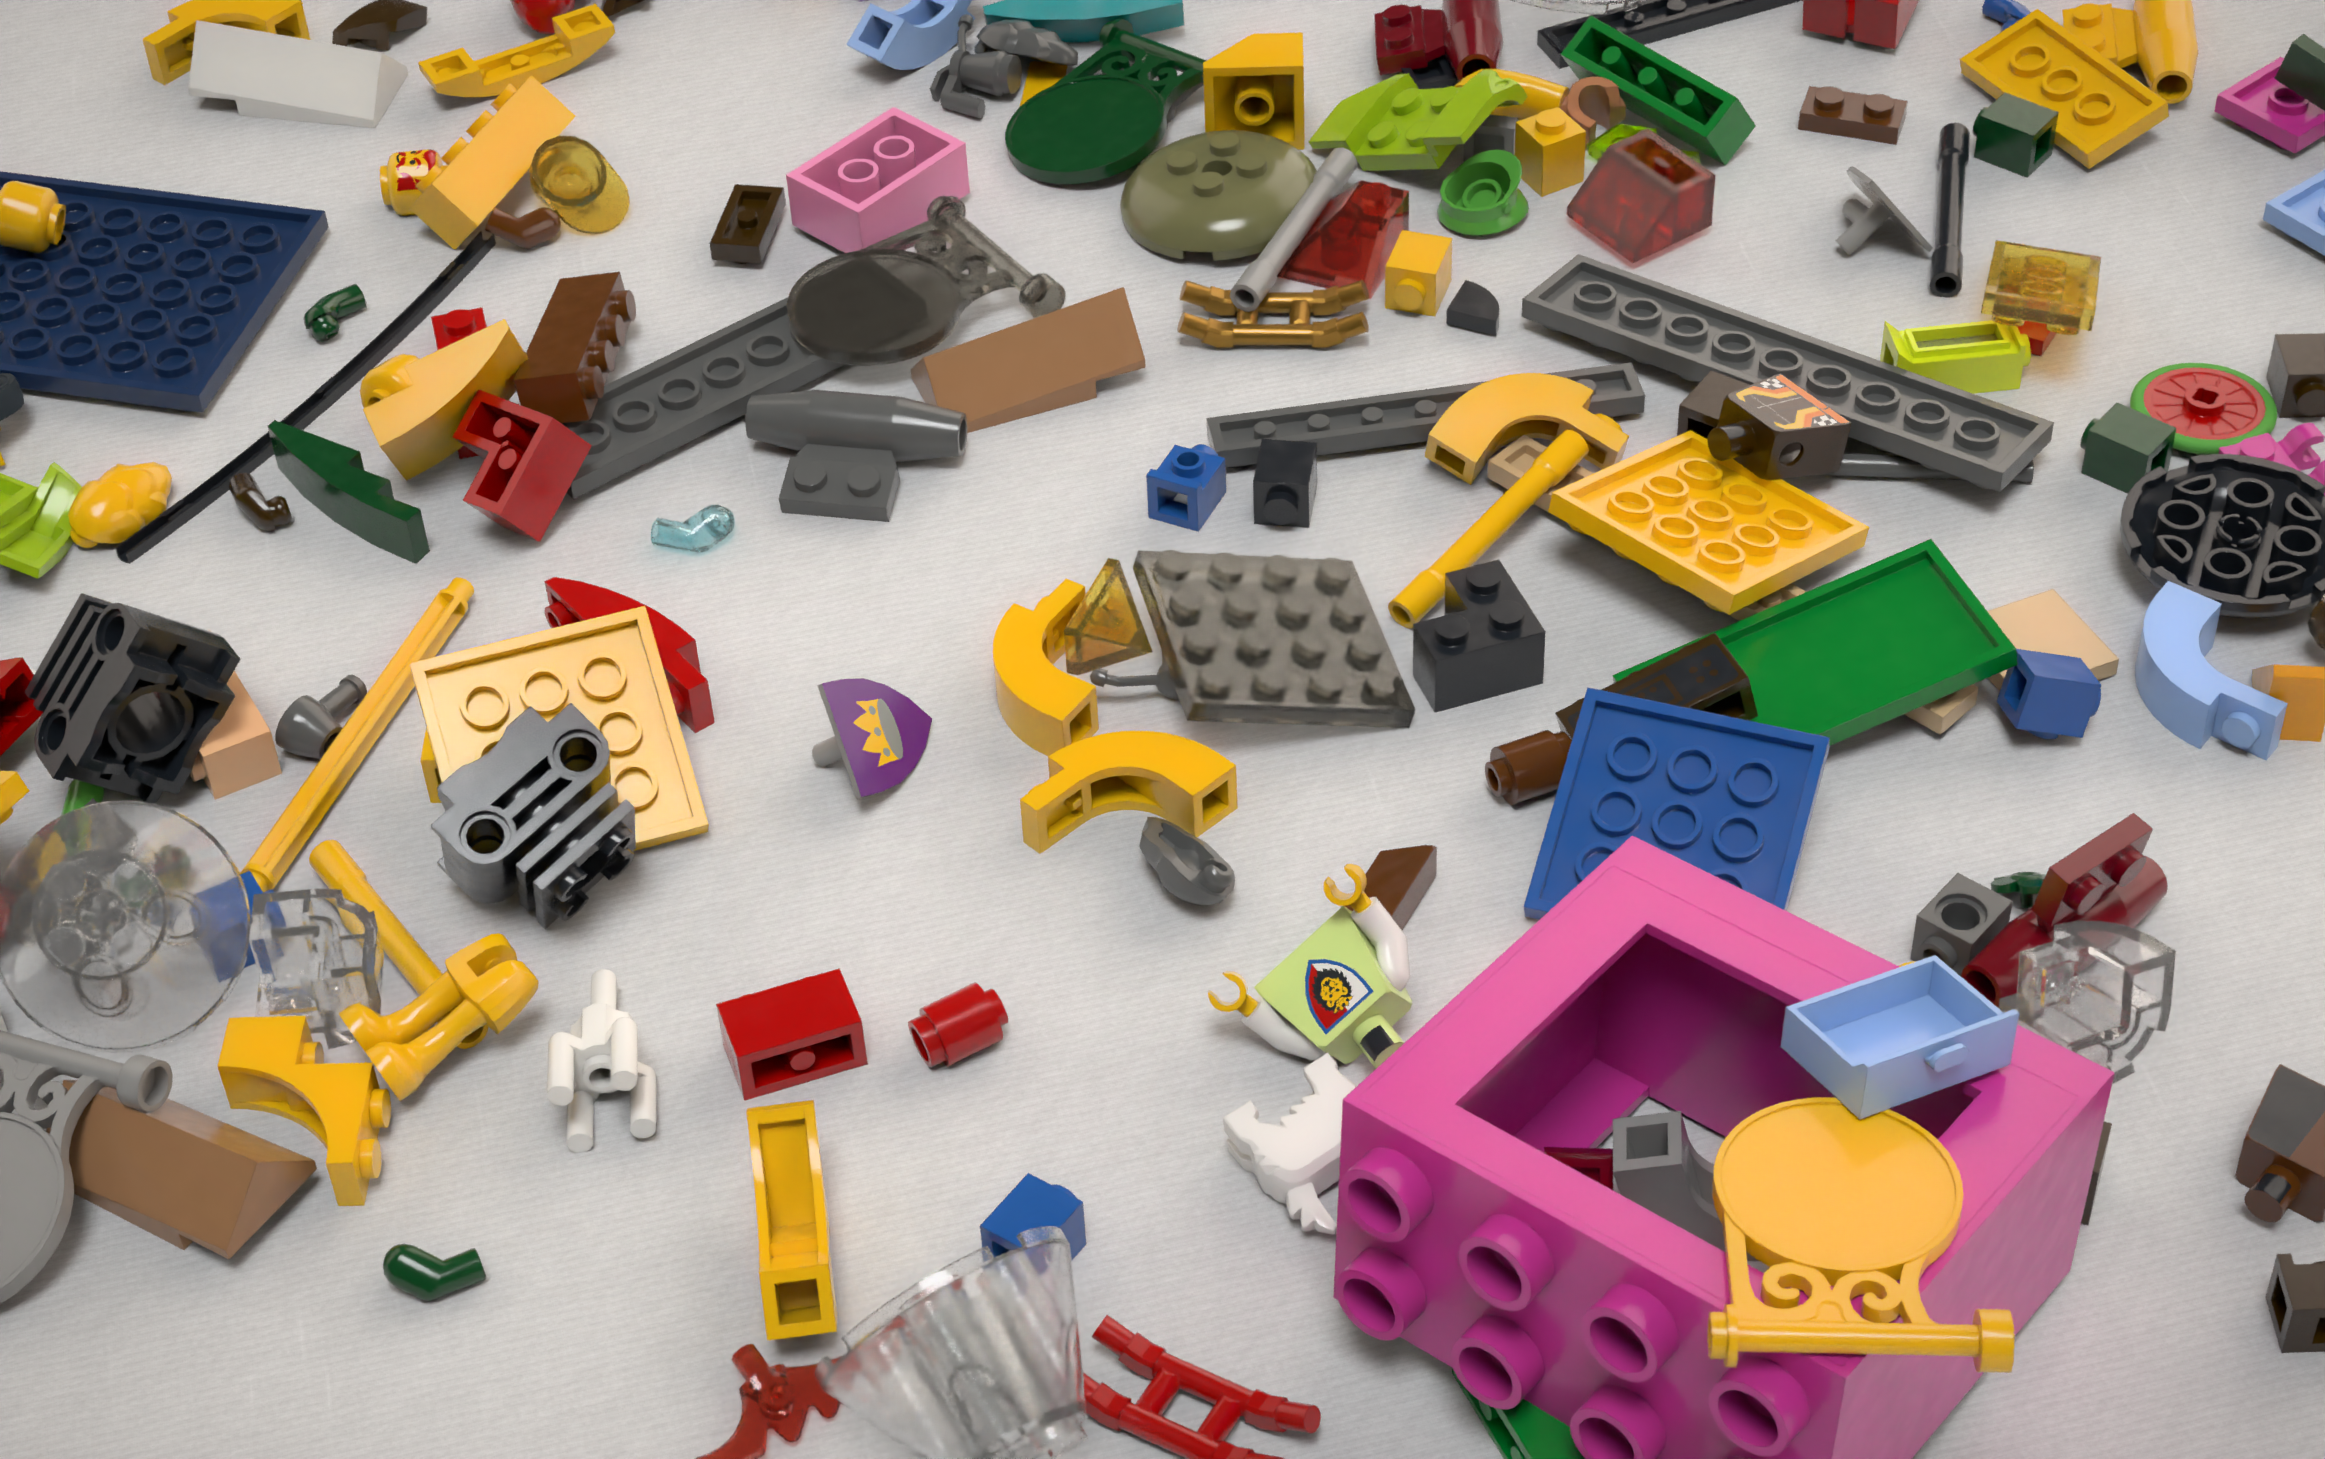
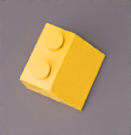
M1303 32L1251 34L1203 62L1205 132L1221 130L1258 132L1279 138L1298 150H1305Z

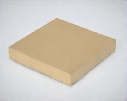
M2054 589L1988 611L2016 649L2081 658L2097 680L2113 676L2117 673L2119 658ZM2007 670L1988 677L1999 691Z

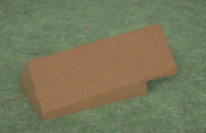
M1124 287L923 357L910 371L911 378L924 402L965 413L967 417V433L1095 399L1097 398L1096 381L1146 368L1126 292Z
M63 1080L62 1085L69 1090L77 1080ZM104 1087L99 1090L85 1107L74 1128L69 1148V1163L74 1179V1194L182 1250H185L194 1241L227 1259H230L317 1170L315 1160L168 1098L159 1109L153 1112L125 1106L119 1101L116 1089ZM51 1127L46 1129L48 1134H50Z

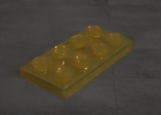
M1996 240L1981 313L1992 315V321L2008 326H2022L2024 321L2047 324V330L2063 335L2079 334L2080 329L2091 331L2096 310L2101 256Z

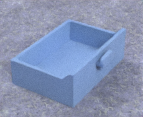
M1933 955L1787 1006L1781 1048L1855 1116L1863 1119L2010 1065L2019 1012L2013 1009L2003 1013L1941 959Z

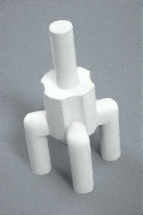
M601 969L592 974L591 1005L582 1009V1014L578 1021L571 1025V1034L557 1032L551 1036L548 1043L547 1099L556 1106L568 1104L567 1147L575 1153L587 1152L593 1146L594 1101L600 1094L613 1093L618 1090L630 1091V1132L638 1138H648L656 1132V1073L651 1066L638 1061L637 1025L629 1012L616 1010V975L607 969Z

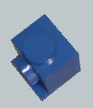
M1198 444L1193 446L1192 449L1174 445L1158 469H1150L1146 475L1148 518L1199 532L1226 494L1225 458L1219 457L1207 445ZM1178 493L1187 495V504L1173 500Z

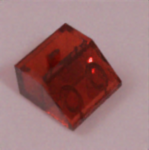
M1647 128L1608 146L1567 206V216L1627 260L1635 263L1712 226L1716 175Z

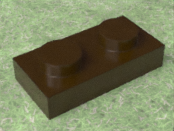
M735 184L710 241L712 260L733 261L738 264L762 263L786 205L784 187Z

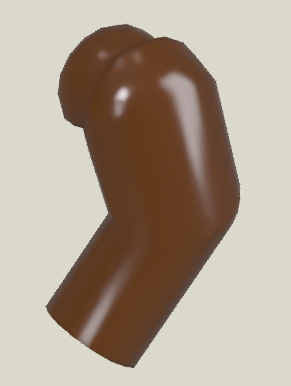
M494 207L484 230L522 248L529 249L553 239L560 231L561 222L557 213L547 207L538 208L519 218Z

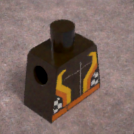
M1778 374L1729 393L1723 400L1718 425L1708 435V448L1715 459L1724 461L1733 458L1760 479L1768 481L1834 473L1840 469L1852 423L1783 374Z

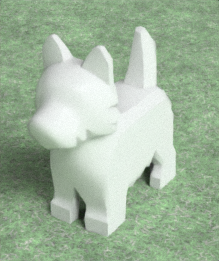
M1326 1053L1303 1068L1304 1076L1313 1092L1306 1097H1302L1301 1104L1292 1105L1290 1107L1291 1115L1282 1116L1280 1125L1260 1123L1258 1121V1110L1251 1101L1224 1116L1223 1123L1224 1131L1229 1136L1226 1140L1229 1152L1244 1170L1255 1173L1263 1192L1271 1195L1276 1201L1287 1204L1290 1217L1301 1220L1302 1231L1307 1232L1316 1229L1318 1232L1334 1235L1337 1231V1224L1317 1195L1339 1181L1342 1102L1357 1085L1339 1072L1336 1061L1329 1053Z

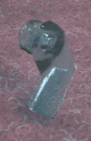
M710 505L684 522L657 518L652 525L651 542L657 546L696 553L706 552L733 531L735 517L733 512L724 506Z

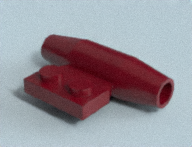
M1443 0L1442 10L1422 9L1421 5L1412 7L1408 5H1394L1381 13L1374 14L1376 59L1380 75L1401 72V68L1417 69L1428 67L1429 61L1447 54L1459 81L1480 69L1498 68L1503 48L1498 0Z
M2132 813L2049 867L2033 907L2010 921L1964 967L1961 977L1999 1009L2054 987L2121 942L2162 900L2168 890L2167 879L2161 867L2153 859L2142 854L2153 828L2135 813Z

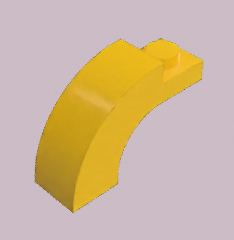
M191 0L167 11L170 23L142 39L153 80L167 85L191 69L196 20L310 40L302 0Z

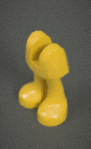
M503 934L488 935L445 960L447 971L420 996L404 1008L390 1015H380L360 1002L351 1004L338 1013L400 1102L418 1090L425 1077L469 1034L483 1025H487L496 1034H499L523 1010L538 990L539 981L522 961H517L515 950ZM451 1010H453V1011H452L450 1014H448L443 1020H441L438 1024H436L435 1026H433V1025H434L437 1021H439L443 1016H445L448 1012H450Z

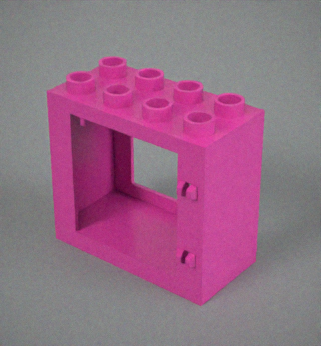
M1631 836L1343 1099L1333 1298L1338 1300L1347 1317L1366 1334L1386 1341L1401 1337L1452 1367L1463 1386L1481 1402L1497 1409H1511L1522 1399H1525L1570 1427L1571 1436L1577 1449L1585 1459H1912L1984 1374V1372L1976 1371L1973 1356L1738 1352L1737 1366L1725 1367L1723 1359H1709L1707 1338L1709 1312H1723L1724 1305L1731 1304L1725 1252L1544 1153V1147L1596 1148L1613 1132V1119L1628 1117L1648 1096L1676 1111H1681L1682 1114L1725 1137L1744 1119L1769 1106L1803 1098H1836L1781 1048L1786 1007L1899 968V966L1647 842ZM2017 1025L2010 1065L1889 1109L1923 1127L1945 1147L1959 1170L1963 1184V1204L1957 1233L1946 1251L1932 1264L1927 1266L1919 1281L1920 1299L1927 1315L1938 1324L1973 1325L1976 1309H2009L2013 1319L2014 1337L2071 1270L2115 1072L2020 1025ZM1748 1265L1749 1282L1754 1296L1764 1304L1761 1297L1764 1273ZM1802 1290L1799 1291L1798 1306L1803 1305L1809 1299ZM1860 1294L1850 1300L1857 1314L1865 1319L1861 1313L1862 1300L1865 1294ZM1900 1314L1889 1323H1903Z

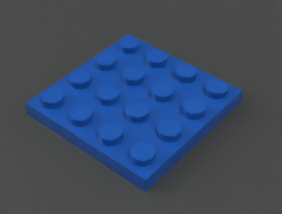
M1587 687L1523 906L1525 917L1540 920L1631 836L1647 842L1787 911L1830 748V737Z

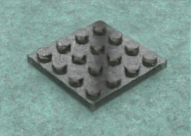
M1138 550L1133 571L1187 721L1410 727L1416 711L1353 561L1337 558H1289L1282 555L1267 557L1234 555L1231 553L1204 554L1183 553L1175 550Z

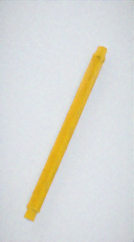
M456 577L446 589L444 588L438 592L240 872L241 875L250 871L263 892L274 889L414 688L415 684L410 663L435 657L468 610V601L474 594L473 585L469 581Z

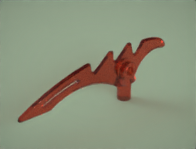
M956 1274L907 1300L899 1314L876 1337L861 1347L831 1360L804 1366L785 1367L784 1364H777L770 1367L754 1344H747L738 1349L731 1360L746 1381L739 1388L742 1401V1413L739 1424L732 1436L723 1445L695 1459H758L765 1454L768 1429H773L788 1442H796L801 1436L810 1406L816 1407L824 1418H833L837 1414L850 1377H855L866 1387H873L882 1380L935 1326L965 1283V1277L961 1274ZM924 1304L930 1306L919 1321L897 1344L883 1356L879 1357L876 1355L909 1324Z

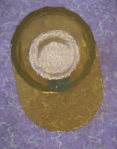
M557 136L546 140L536 150L529 169L530 186L537 199L545 206L552 208L565 224L582 233L602 234L615 229L624 220L629 208L628 189L618 173L592 144L575 136Z

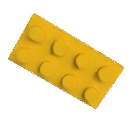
M2038 8L1960 58L1961 73L1996 100L2006 92L2059 112L2054 143L2088 169L2169 117L2168 102Z

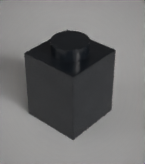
M1262 439L1253 479L1254 524L1309 528L1317 489V443Z

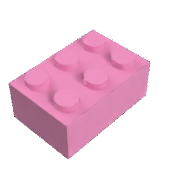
M892 107L786 175L792 225L859 261L871 259L970 193L966 143L895 107Z

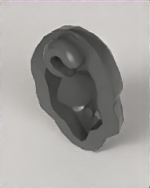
M1002 20L993 22L983 27L976 36L979 42L974 48L975 54L1003 50L1008 54L1050 63L1078 65V52L1073 47L1061 41L1056 32L1044 28H1036L1029 21Z
M1147 817L1141 833L1139 847L1149 864L1158 872L1162 885L1177 898L1200 906L1220 904L1234 890L1235 875L1231 866L1205 841L1191 835L1180 826L1165 819Z

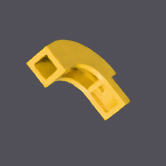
M1520 373L1489 380L1459 397L1445 411L1429 433L1424 457L1471 485L1487 461L1498 449L1519 439L1523 435L1530 438L1554 441L1564 430H1573L1584 438L1589 447V453L1584 459L1602 470L1621 461L1629 435L1622 432L1620 425L1612 418L1600 413L1594 415L1588 411L1594 390L1581 383L1555 375Z
M1067 578L1049 596L1043 597L1037 603L1034 611L1014 603L999 622L993 640L996 695L1001 715L1007 726L1019 739L1046 756H1050L1059 749L1074 742L1092 737L1099 730L1096 686L1071 676L1053 665L1088 630L1085 586Z
M1154 731L1112 732L1074 742L1048 756L1049 779L1033 787L1027 795L1020 799L1023 842L1039 854L1088 820L1098 815L1118 810L1149 812L1180 826L1191 835L1199 837L1238 808L1236 765L1211 748L1181 736Z

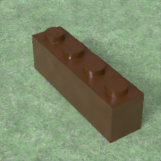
M620 271L559 279L526 351L528 359L519 366L513 379L522 406L551 416L560 423L590 420L598 399L603 397L604 385L608 375L614 371L618 351L621 346L625 345L626 332L629 325L636 318V304L633 293L630 290H625Z

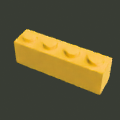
M532 75L519 89H516L510 83L490 104L498 112L492 116L485 110L466 130L473 139L467 143L460 137L442 156L441 159L448 165L444 171L435 164L415 186L422 192V195L409 209L454 250L480 225L576 117Z

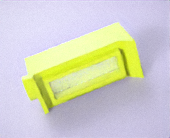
M2011 313L2006 314L2003 321L1990 320L1909 328L1903 331L1897 330L1886 321L1884 322L1880 361L1972 394L2020 389L2023 367L2030 364L2031 348L2028 336L2020 334Z

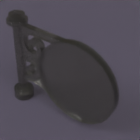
M939 196L928 207V221L861 250L827 259L808 270L792 287L787 300L789 327L793 336L811 353L841 364L876 366L912 359L935 348L953 332L964 309L976 299L990 292L1008 287L1017 288L1020 291V305L1034 318L1061 309L1065 302L1066 293L1063 286L1046 273L1032 275L966 219V207L959 198L955 196ZM946 242L952 245L949 249H947ZM914 246L915 252L905 251ZM987 266L993 268L996 272L988 274ZM968 269V275L962 272Z

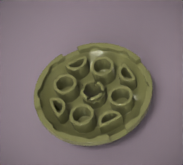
M1221 130L1192 135L1168 144L1154 152L1134 170L1128 178L1121 195L1122 221L1128 233L1141 245L1154 252L1173 258L1184 259L1186 251L1212 252L1213 261L1253 255L1264 250L1313 182L1317 169L1303 152L1291 144L1270 135L1243 130Z

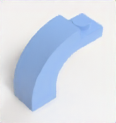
M2168 581L2150 602L2143 622L2135 664V678L2144 704L2165 728L2183 741L2199 749L2213 736L2267 761L2278 747L2288 703L2223 675L2207 662L2204 657L2213 647L2222 603Z

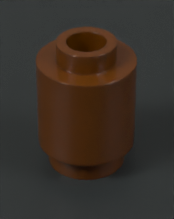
M1544 730L1492 748L1490 762L1485 764V776L1493 794L1497 797L1502 796L1506 802L1514 805L1558 790L1572 742L1571 738L1563 731L1553 734L1549 730Z

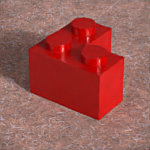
M478 389L453 435L455 440L484 459L463 501L503 528L540 542L592 445L551 416Z

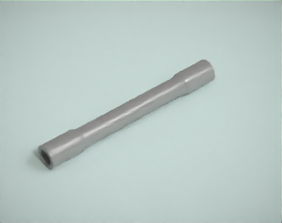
M1335 148L1320 166L1313 177V182L1259 257L1250 263L1231 289L1230 298L1237 308L1250 312L1256 310L1275 284L1278 273L1330 200L1341 191L1356 170L1357 159L1351 151L1345 148Z

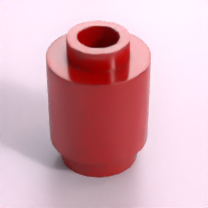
M974 982L920 1008V1016L908 1021V1027L914 1044L927 1066L931 1068L944 1062L948 1067L1003 1040L1001 1026L1007 1024L1009 1020L1005 1007L995 990L991 988L984 992L981 986Z

